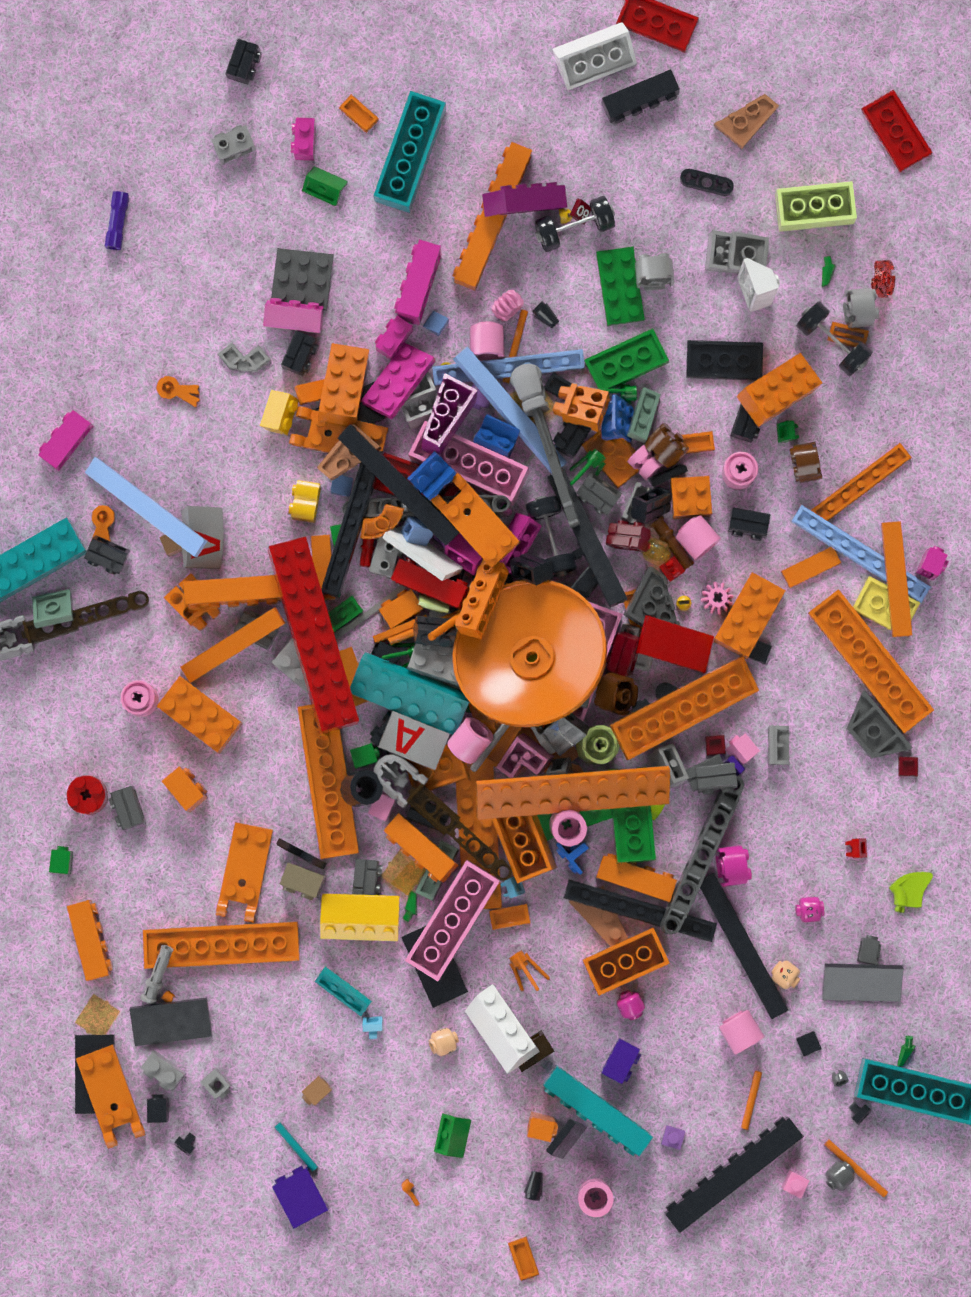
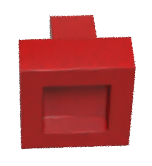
M675 556L659 566V569L666 576L669 583L685 572Z
M856 838L845 842V845L852 846V852L846 853V856L868 858L866 838Z

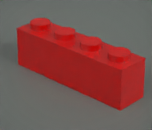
M409 558L406 561L399 559L390 580L454 608L462 609L463 600L467 598L469 593L468 583L459 579L455 582L450 580V578L441 581L425 568L416 566L417 563Z

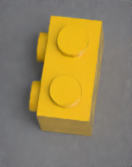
M271 390L260 426L271 432L288 435L292 427L295 411L298 408V399L289 393Z

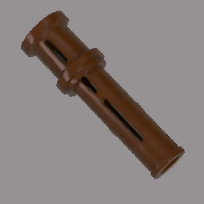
M661 516L649 525L659 535V540L664 541L684 570L694 564L685 549L675 538L674 530L670 529L664 521V516Z

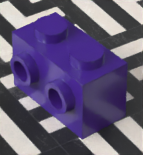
M618 1038L601 1073L620 1084H623L624 1081L628 1082L632 1071H630L632 1065H636L642 1055L639 1053L640 1049Z

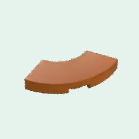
M386 504L379 516L372 519L364 518L360 538L375 539L383 536L385 532L393 530L400 522L405 508Z

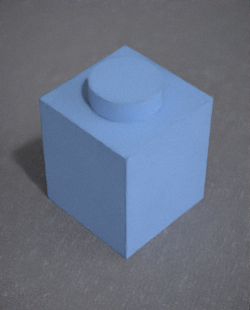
M408 516L400 531L406 542L427 546L429 540L433 537V533L418 518Z

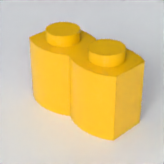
M297 480V484H293L292 496H294V501L290 503L288 514H291L292 520L315 523L321 490L320 483Z

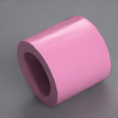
M485 321L476 323L469 328L470 350L480 361L504 358V327L501 324Z
M746 452L732 454L723 466V481L727 486L735 490L748 488L757 477L759 469L757 461ZM741 464H743L746 472L743 471L740 474L738 473V469L736 468V466L739 467Z
M701 515L693 517L678 530V534L675 537L695 561L704 556L721 540L720 536Z
M135 680L123 688L121 703L127 712L137 717H145L152 714L157 708L159 697L157 691L150 684ZM135 693H138L139 695L143 694V697H141L142 701L140 703L138 701H133V699L135 698Z
M468 717L449 739L448 747L458 759L472 764L477 761L494 738L486 725L475 718Z
M561 811L560 813H553L550 818V831L560 844L574 846L585 838L587 825L578 811ZM567 819L570 820L569 822L572 826L564 829L562 822H566Z
M749 1010L737 1012L724 1020L723 1024L719 1027L735 1055L765 1037Z
M588 1179L582 1183L577 1194L579 1206L588 1216L601 1217L612 1208L614 1201L612 1190L601 1179ZM598 1191L600 1199H596L594 1202L591 1201L590 1193Z

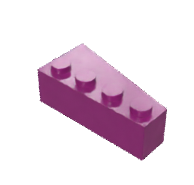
M557 182L546 183V186H542V183L531 184V187L528 188L527 184L516 185L514 189H512V185L501 186V190L482 194L485 217L568 208L565 185H557Z
M444 373L423 435L421 450L429 454L435 451L439 456L475 405L478 390Z

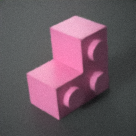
M523 733L516 737L496 768L509 778L518 776L524 766L536 775H539L545 771L554 755H550L543 747Z

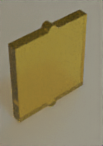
M398 851L393 860L388 862V867L383 872L382 878L409 896L414 887L419 885V880L424 875L426 869H420L411 858Z
M93 994L75 1023L84 1028L86 1033L105 1035L120 1011L111 1006L109 1001H104Z

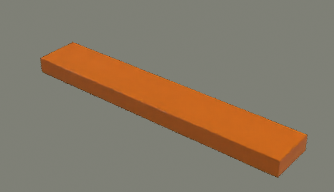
M899 443L811 509V511L829 521L912 457L902 444Z
M901 521L881 523L892 638L912 636Z
M274 607L180 668L191 683L284 625L285 621L277 608Z

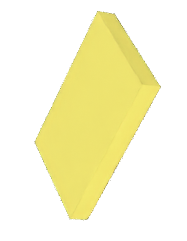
M869 576L853 608L858 614L891 630L887 585ZM909 597L912 620L920 602Z

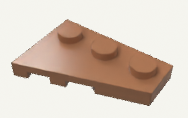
M763 94L738 111H734L726 118L715 122L713 126L743 149L779 108V105L766 94Z
M353 424V426H354L378 451L382 449V448H381L377 443H375L369 436H367L361 429H359L355 424ZM339 440L317 468L333 481L361 463V461Z
M569 901L610 947L628 939L617 914Z

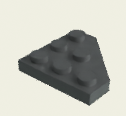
M648 567L623 615L643 627L645 616L680 625L674 612L676 609L672 595H669L666 585L668 584L666 576L653 567Z

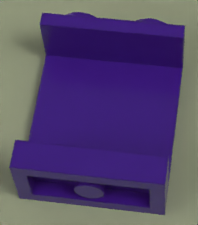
M299 1166L292 1170L293 1175L287 1178L285 1175L274 1180L276 1184L272 1186L293 1229L329 1210L327 1202H324L309 1173L308 1166L306 1168Z

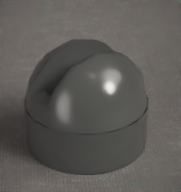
M838 1070L839 1073L837 1074L835 1072L832 1074V1082L835 1087L843 1086L849 1081L846 1073L842 1070Z

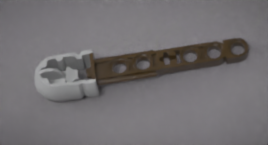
M144 591L129 593L128 597L119 596L73 610V620L69 627H64L61 623L54 624L53 630L49 633L44 632L43 627L35 628L34 619L26 621L24 615L16 617L14 621L11 619L0 622V634L3 635L5 633V635L0 636V650H2L0 651V661L21 656L23 652L26 654L34 652V644L79 631L80 627L124 615L131 610L143 609L149 604V597ZM138 595L146 597V602L143 605L136 604L135 598ZM120 600L127 602L128 606L125 610L117 609V603ZM101 606L109 608V613L106 616L99 615L98 610ZM95 608V614L98 618L94 619L92 615L88 617V621L80 619L83 616L82 612L91 614L93 613L91 609ZM23 625L24 631H21L23 639H28V644H19L11 649L7 647L2 648L5 645L12 647L13 643L17 642L15 633H9L5 630L17 629Z
M390 754L385 755L376 763L374 773L378 775L383 791L392 799H397L398 805L402 808L408 804L412 806L444 836L448 834L485 868L491 869L490 872L497 879L505 881L511 877V867L503 859L499 860L497 854L459 821L460 817L425 786L428 778L423 774H419L418 769L409 761L399 755ZM395 763L401 765L400 769L403 772L407 770L415 781L421 783L418 788L412 787L408 791L410 797L407 800L403 799V795L400 792L397 793L391 788V782H385L382 779L383 776L387 780L391 778L395 781L394 786L402 788L408 783L406 774L403 773L401 775L397 771L399 767ZM428 802L436 804V810L433 813H428L425 809V805ZM442 815L450 816L451 822L449 825H441L440 817ZM463 828V834L466 837L470 834L472 838L468 839L466 844L463 845L462 842L465 840L462 837H455V829L460 830ZM473 840L478 841L480 844V848L476 852H472L469 849V843ZM488 853L492 854L495 858L494 862L490 865L485 864L483 861L484 855ZM502 866L509 869V874L505 878H501L498 875V869Z

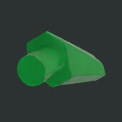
M831 256L824 257L825 267H822V287L829 285L836 265L832 264Z
M412 890L405 906L407 911L402 918L407 922L411 920L413 915L417 916V894Z
M905 1036V1044L901 1046L898 1066H903L916 1046L913 1045V1036Z

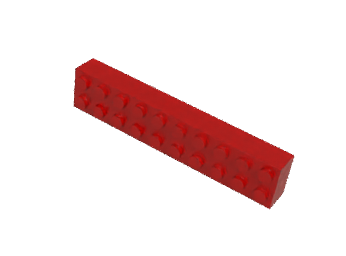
M305 536L271 545L268 547V555L319 732L324 734L356 725L359 722L358 714L307 538Z

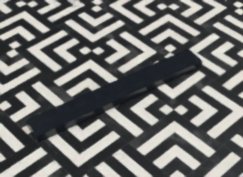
M352 424L338 436V439L445 546L460 533Z
M362 462L359 465L321 588L323 594L337 598L341 596L377 479Z
M563 469L580 522L579 526L571 529L611 608L627 601V596L573 486H570V480L565 469ZM550 475L547 479L555 496H558L561 508L565 514L553 475Z
M714 873L706 876L700 889L772 1020L788 1011V1008Z
M570 879L568 880L563 897L570 901L660 927L666 912L664 907ZM687 915L678 933L712 942L717 923ZM669 920L666 927L668 930L673 931L675 924Z

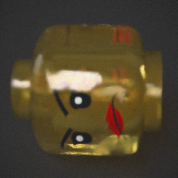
M651 538L648 541L647 552H641L644 560L657 566L663 562L666 563L671 555L669 545L657 538Z

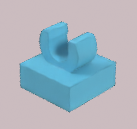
M511 877L501 883V887L506 886L507 893L503 894L504 897L509 896V898H513L525 893L522 882L517 883L515 877Z
M383 1016L363 1017V1032H369V1039H377V1031H382Z

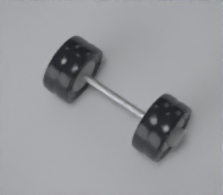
M600 196L589 201L592 216L557 229L550 216L535 220L537 231L535 236L538 243H541L545 252L558 249L560 241L557 232L593 219L600 232L613 229L615 227V212L612 205H609L607 198Z
M818 301L801 314L802 318L798 321L796 327L806 336L810 335L817 327H820L848 354L839 364V368L850 377L857 370L861 371L868 364L867 359L872 355L873 351L863 342H860L850 352L821 324L830 311Z
M541 496L527 503L525 508L528 517L533 520L545 519L554 553L553 557L546 560H549L553 565V577H563L567 573L576 570L577 565L573 553L558 555L548 517L562 512L558 496Z

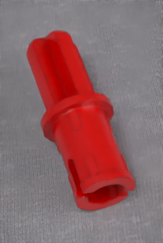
M363 539L362 545H360L361 556L359 565L361 567L368 568L371 566L372 552L375 550V547H373L374 539Z

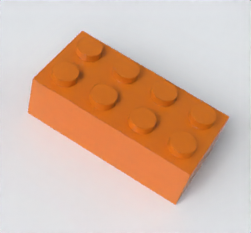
M335 343L331 344L319 406L318 421L346 426L357 424L369 359V349Z
M800 352L745 387L736 397L756 425L760 427L813 393L822 384V381Z
M752 572L715 636L714 642L748 660L786 590Z
M181 676L177 678L156 706L219 754L243 724Z
M537 815L492 818L517 883L557 868Z
M650 928L582 959L598 996L670 964L654 928Z

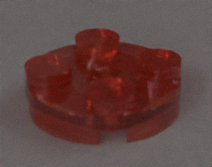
M877 260L874 263L875 273L874 278L871 279V288L875 289L879 298H889L888 295H892L895 288V276H892L891 270H895L891 260Z

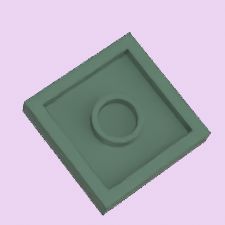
M70 589L32 597L35 628L73 620Z

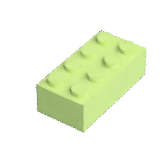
M853 181L776 190L775 202L779 232L851 225L857 219Z

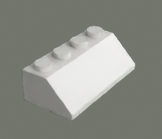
M622 22L553 48L554 57L567 90L637 64L629 31Z
M748 258L744 259L737 279L749 311L753 312L772 305L780 285L778 275H774L773 270Z
M493 984L479 993L466 1008V1014L507 1074L540 1052Z

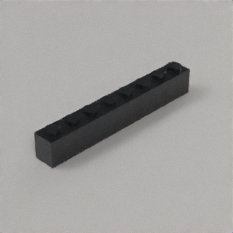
M782 1116L774 1122L775 1126L771 1130H768V1128L763 1130L758 1135L760 1137L755 1142L749 1141L743 1146L744 1151L740 1154L737 1152L732 1154L727 1159L729 1162L726 1165H718L712 1170L713 1175L708 1179L706 1176L701 1178L696 1183L698 1186L695 1189H687L681 1194V1200L677 1203L674 1200L665 1207L667 1209L664 1212L679 1233L804 1137L788 1116L786 1118Z

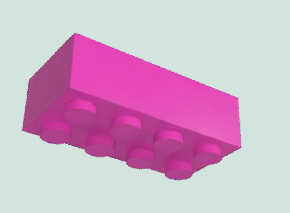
M419 239L418 244L413 246L411 253L413 255L412 263L408 262L406 268L407 279L401 283V298L396 299L394 309H396L395 313H397V316L406 322L420 326L442 252L440 245Z

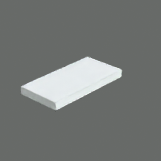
M403 526L385 532L384 540L441 581L461 573L462 566L430 543L427 546L406 542L400 532Z

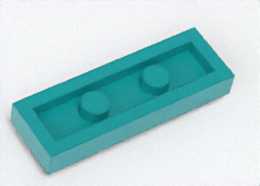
M326 966L314 981L359 1016L363 1015L372 1002Z

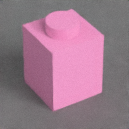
M746 733L740 738L736 735L729 741L730 746L725 749L730 756H734L742 765L760 752Z
M383 791L379 800L371 805L368 814L387 822L396 800L389 797Z
M789 1170L781 1188L802 1198L809 1180Z

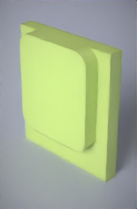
M421 593L419 594L418 605H421V607L439 613L449 612V605Z

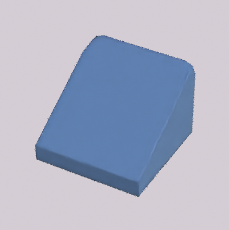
M433 311L423 327L439 337L448 324L449 319Z
M341 475L332 481L331 494L350 497L353 478Z

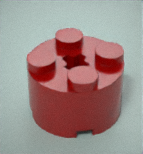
M88 775L76 777L68 786L67 802L78 813L85 815L96 814L107 804V788L96 777ZM89 791V794H91V798L86 799V797L83 796L84 792L87 793Z

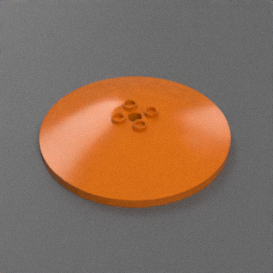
M523 580L504 585L482 638L462 635L458 631L453 647L454 673L459 687L467 700L489 719L514 727L546 725L574 712L596 689L604 672L607 658L606 635L595 609L581 594L572 588L549 580L537 586ZM530 655H537L536 661H528Z

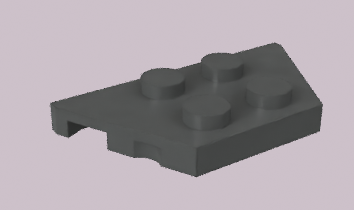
M863 691L846 728L855 741L871 759L912 749L913 747L867 692Z

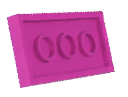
M404 342L362 398V404L393 420L436 362L435 358Z

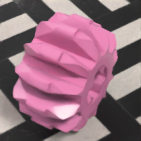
M508 290L494 302L492 311L502 322L508 321L521 310L524 300L518 292Z
M714 582L713 588L710 585L706 586L709 592L702 591V595L706 596V598H702L701 602H708L703 608L712 607L710 614H713L714 610L717 609V614L720 615L721 608L724 612H727L728 608L726 605L732 606L733 604L727 599H732L734 596L732 594L727 595L731 590L730 587L723 590L724 583L718 588L717 582ZM714 594L716 596L718 594L721 595L720 603L713 601Z

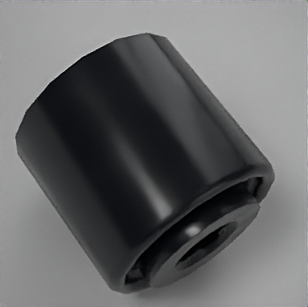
M363 770L347 775L341 783L340 792L347 804L360 807L378 801L382 795L383 786L376 773ZM356 786L361 788V792H356Z

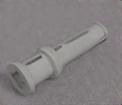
M161 946L153 972L145 982L146 988L144 993L141 994L140 999L146 1003H157L156 997L159 989L163 987L162 979L173 952V948L170 946Z

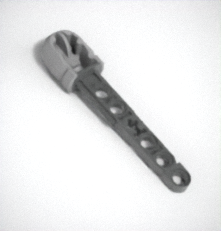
M523 364L514 369L511 373L510 381L515 387L519 398L523 401L522 407L528 417H534L570 528L579 526L580 522L544 413L549 411L550 408L548 402L545 401V389L541 380L542 372L536 365Z

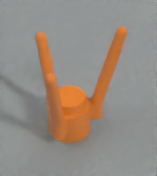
M521 950L509 958L511 961L509 965L514 972L521 991H524L517 969H522L535 990L539 991V987L526 968L528 965L527 961L547 980L550 979L530 958L528 953L524 954Z

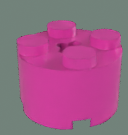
M741 845L717 849L716 852H719V856H716L715 860L718 878L723 879V883H720L722 887L746 884L748 880L752 879L751 869L747 866V860H749L747 849H743Z

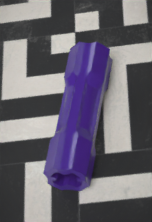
M113 191L111 213L104 245L107 249L121 250L124 221L129 202V195L126 192Z

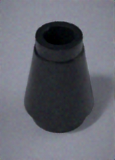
M541 301L532 310L535 314L534 317L551 329L559 322L548 303L545 304Z
M531 1171L523 1192L525 1193V1199L540 1201V1197H543V1173Z

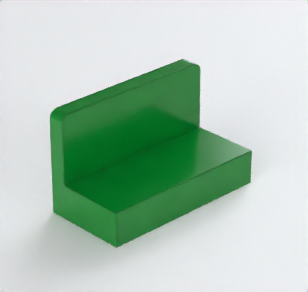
M314 166L306 175L302 192L336 206L341 192L348 181Z
M442 1113L434 1152L445 1156L463 1158L471 1119Z

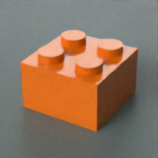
M709 476L671 478L670 491L672 493L673 519L693 518L700 515L702 517H711L712 503Z
M179 766L165 777L162 783L185 811L191 812L208 798L205 795L208 791L201 783H196L193 780L195 775L189 768Z

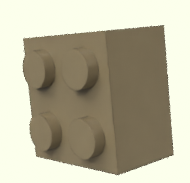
M287 863L280 885L283 886L282 890L294 894L298 891L302 893L301 897L313 900L314 898H319L326 876L292 863Z

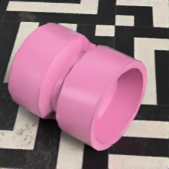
M645 445L640 447L627 461L634 469H639V474L646 481L663 465L652 456V451L649 452Z

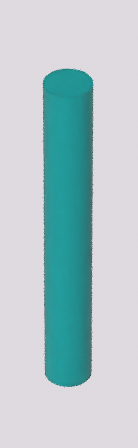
M279 1122L274 1128L313 1172L318 1166Z

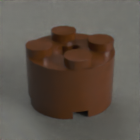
M662 423L644 443L649 452L653 450L654 458L668 468H673L689 450V447L684 443V437L678 432L674 434L666 423Z
M816 441L793 446L790 449L792 464L796 463V467H793L795 481L805 483L823 479Z
M608 673L601 677L597 685L594 704L602 710L626 715L630 712L628 711L630 707H634L637 702L638 686L634 684L633 681L635 680L633 678Z

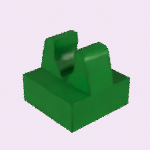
M787 420L776 424L778 443H786L799 438V435H795V429L799 427L794 421Z

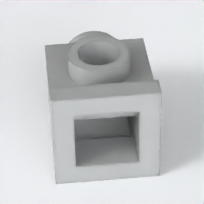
M215 1068L200 1081L215 1099L219 1096L223 1099L231 1092L229 1087L232 1085L218 1068ZM216 1081L221 1082L222 1086L220 1088L215 1087Z

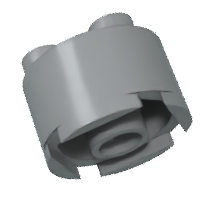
M661 253L658 256L651 257L647 254L639 256V260L635 263L637 288L640 289V286H642L646 291L665 289L667 284H670V287L674 285L673 261L669 258L668 253Z
M860 288L844 291L843 297L847 298L846 302H843L845 322L850 323L848 327L872 326L875 319H879V310L877 307L875 308V289Z

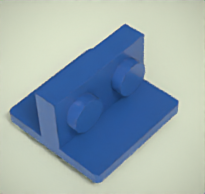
M616 394L612 395V401L609 402L606 414L604 415L602 439L606 441L623 438L627 442H631L632 438L628 437L627 434L634 409Z
M487 414L481 428L474 436L473 442L510 459L520 434V429Z
M434 451L407 479L427 499L431 500L439 494L446 484L453 480L456 472Z
M585 841L582 844L580 842L570 848L572 852L569 853L564 845L558 842L556 844L558 847L556 851L562 859L565 857L570 862L568 866L574 874L578 872L580 875L584 873V870L575 859L589 849L588 844Z

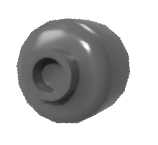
M845 1161L835 1162L825 1173L827 1178L826 1184L832 1190L844 1191L854 1181L855 1171Z

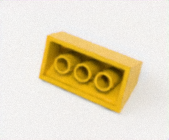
M322 893L320 939L398 941L400 896Z

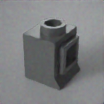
M867 935L866 938H861L857 961L878 965L877 958L880 956L882 946L879 944L878 937Z

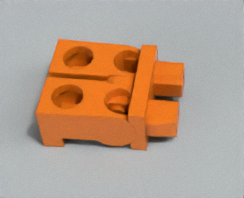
M573 383L571 387L561 386L558 396L566 401L564 404L555 402L553 414L562 417L563 422L580 424L599 432L610 402L609 392L577 386V384Z
M190 573L178 585L183 589V581H197V579ZM177 586L164 596L165 600L189 625H193L199 631H202L208 625L201 618L204 614L208 613L213 619L221 614L219 608L209 609L208 606H203L199 610L185 608L184 594Z

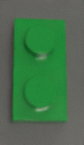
M353 596L328 612L334 633L364 612Z

